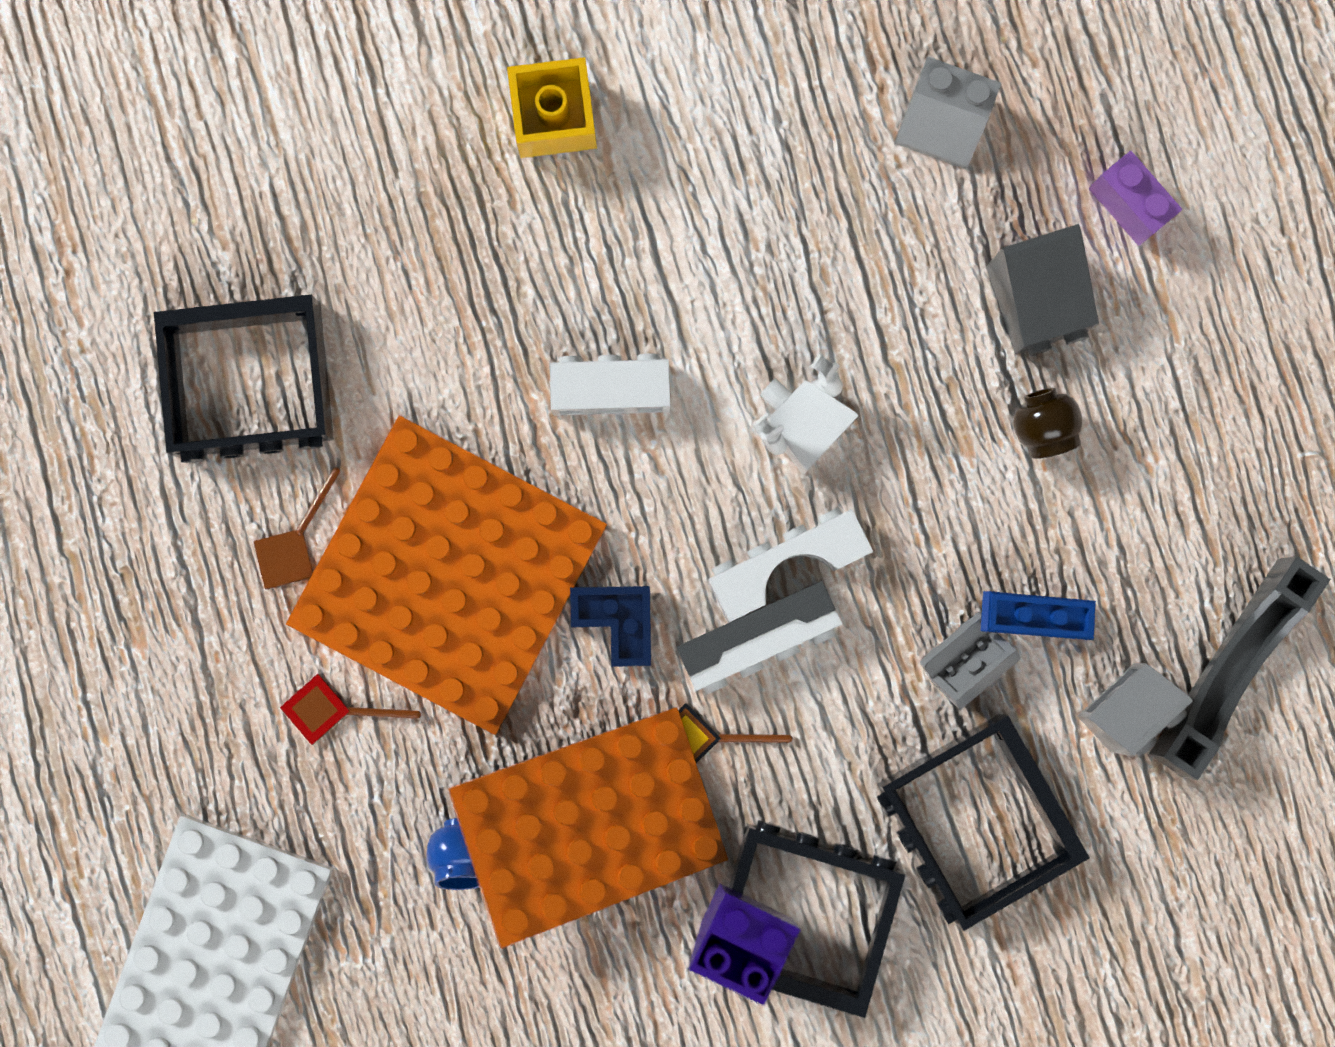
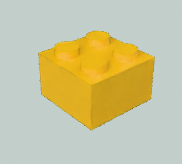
M585 57L507 67L516 144L520 158L597 149Z

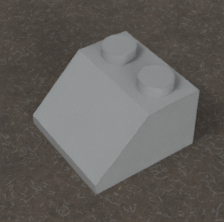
M927 56L894 143L967 169L991 114L1001 83Z

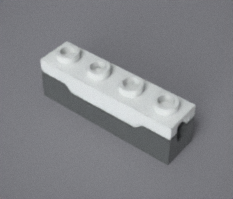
M820 581L677 646L676 649L688 675L691 677L690 680L694 689L698 691L703 688L707 695L727 686L725 678L740 671L742 678L764 669L761 661L776 655L778 661H782L799 653L798 645L812 639L814 644L817 645L835 637L834 628L843 624L838 613L835 612L836 609L823 581Z

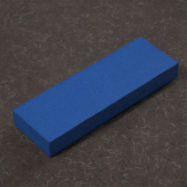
M983 591L981 632L1094 640L1096 601Z

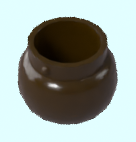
M1055 388L1038 390L1024 396L1025 404L1018 407L1014 415L1013 424L1018 440L1021 444L1028 447L1031 458L1041 459L1060 455L1081 445L1079 432L1082 427V414L1078 403L1071 396L1057 394Z

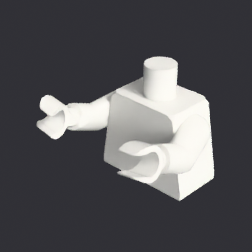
M821 353L818 354L810 366L819 372L817 380L811 383L805 380L793 393L776 378L770 382L761 392L760 396L776 411L768 420L767 418L770 414L766 413L752 424L768 450L775 455L786 452L802 474H805L859 416L834 398L840 394L843 383L837 373L840 365L836 362H830Z

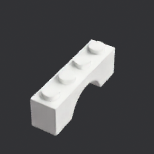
M837 507L819 516L818 519L821 524L808 531L804 524L784 533L785 542L771 548L769 542H766L747 551L750 559L738 565L731 559L712 568L715 576L707 581L727 622L729 623L766 605L765 589L768 578L774 568L784 560L793 557H810L819 560L832 571H835L872 553L873 550L853 510L851 509L842 514L840 508Z

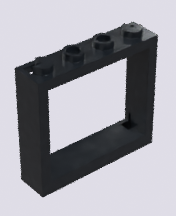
M312 294L154 312L167 454L181 458L182 463H196L205 461V455L220 453V458L225 459L239 458L244 456V450L259 449L260 454H275L284 452L283 446L299 444V449L302 450L318 449L323 447V441L334 440L321 305ZM306 320L317 427L189 442L179 334Z
M996 715L877 783L882 794L876 798L887 817L889 818L894 815L902 829L896 833L908 853L915 851L922 864L916 867L923 882L928 889L935 886L942 900L936 904L948 924L955 922L963 931L1090 859L1008 715ZM994 735L1059 851L966 905L961 906L896 790Z
M758 820L757 826L747 823L729 884V888L741 894L744 892L758 843L887 882L857 991L786 969L781 970L772 988L773 991L866 1018L906 874L900 869L895 868L897 861L887 859L884 856L874 854L871 861L858 857V849L844 844L835 843L834 849L818 845L820 838L804 832L797 831L796 836L792 837L780 833L781 826L760 820Z

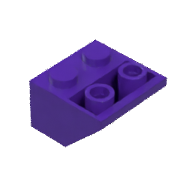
M720 883L702 919L688 970L764 1006L801 929L793 918Z

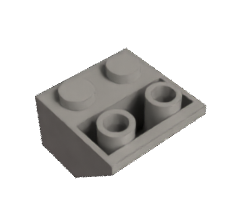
M1134 663L1078 715V718L1110 752L1132 757L1136 754L1141 756L1157 743L1155 736L1165 727H1174L1186 716L1187 712L1184 709L1193 700L1147 663Z

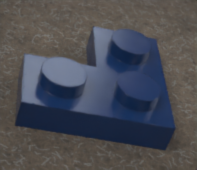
M650 586L570 588L571 628L611 627V667L651 666Z

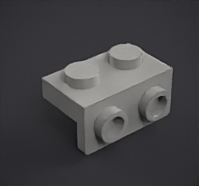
M981 612L976 613L968 621L962 623L953 634L934 647L920 661L931 682L960 710L1021 659L1017 650L998 633L981 632Z

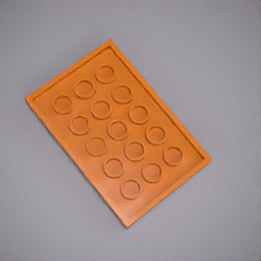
M677 707L447 788L498 945L501 949L728 860Z

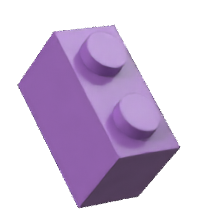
M1131 150L1101 174L1088 188L1138 246L1183 210Z

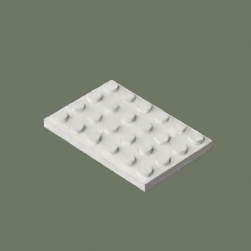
M181 815L94 1047H269L334 868L192 816Z

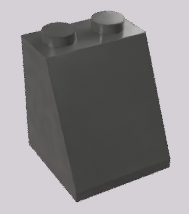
M1079 224L1003 247L986 266L1015 354L1028 351L1029 356L1038 355L1051 350L1050 343L1062 339L1065 340L1066 345L1079 342L1088 338V331L1099 324L1082 231Z

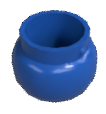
M457 818L446 820L444 827L439 828L431 835L426 850L428 868L434 874V885L446 890L479 888Z

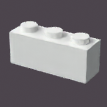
M654 353L637 355V360L621 361L620 355L598 356V361L582 362V357L580 356L559 357V362L550 363L551 412L553 416L670 412L669 359H661L660 354Z

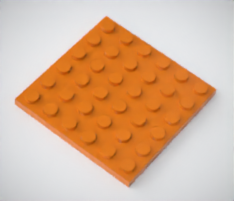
M398 415L290 614L286 625L478 727L497 735L570 598V588L576 586L608 525Z

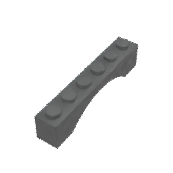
M1298 556L1277 559L1189 692L1188 696L1193 702L1184 709L1187 712L1186 716L1174 727L1165 728L1157 743L1149 752V755L1181 777L1198 781L1219 750L1230 718L1251 680L1283 638L1310 612L1331 579Z

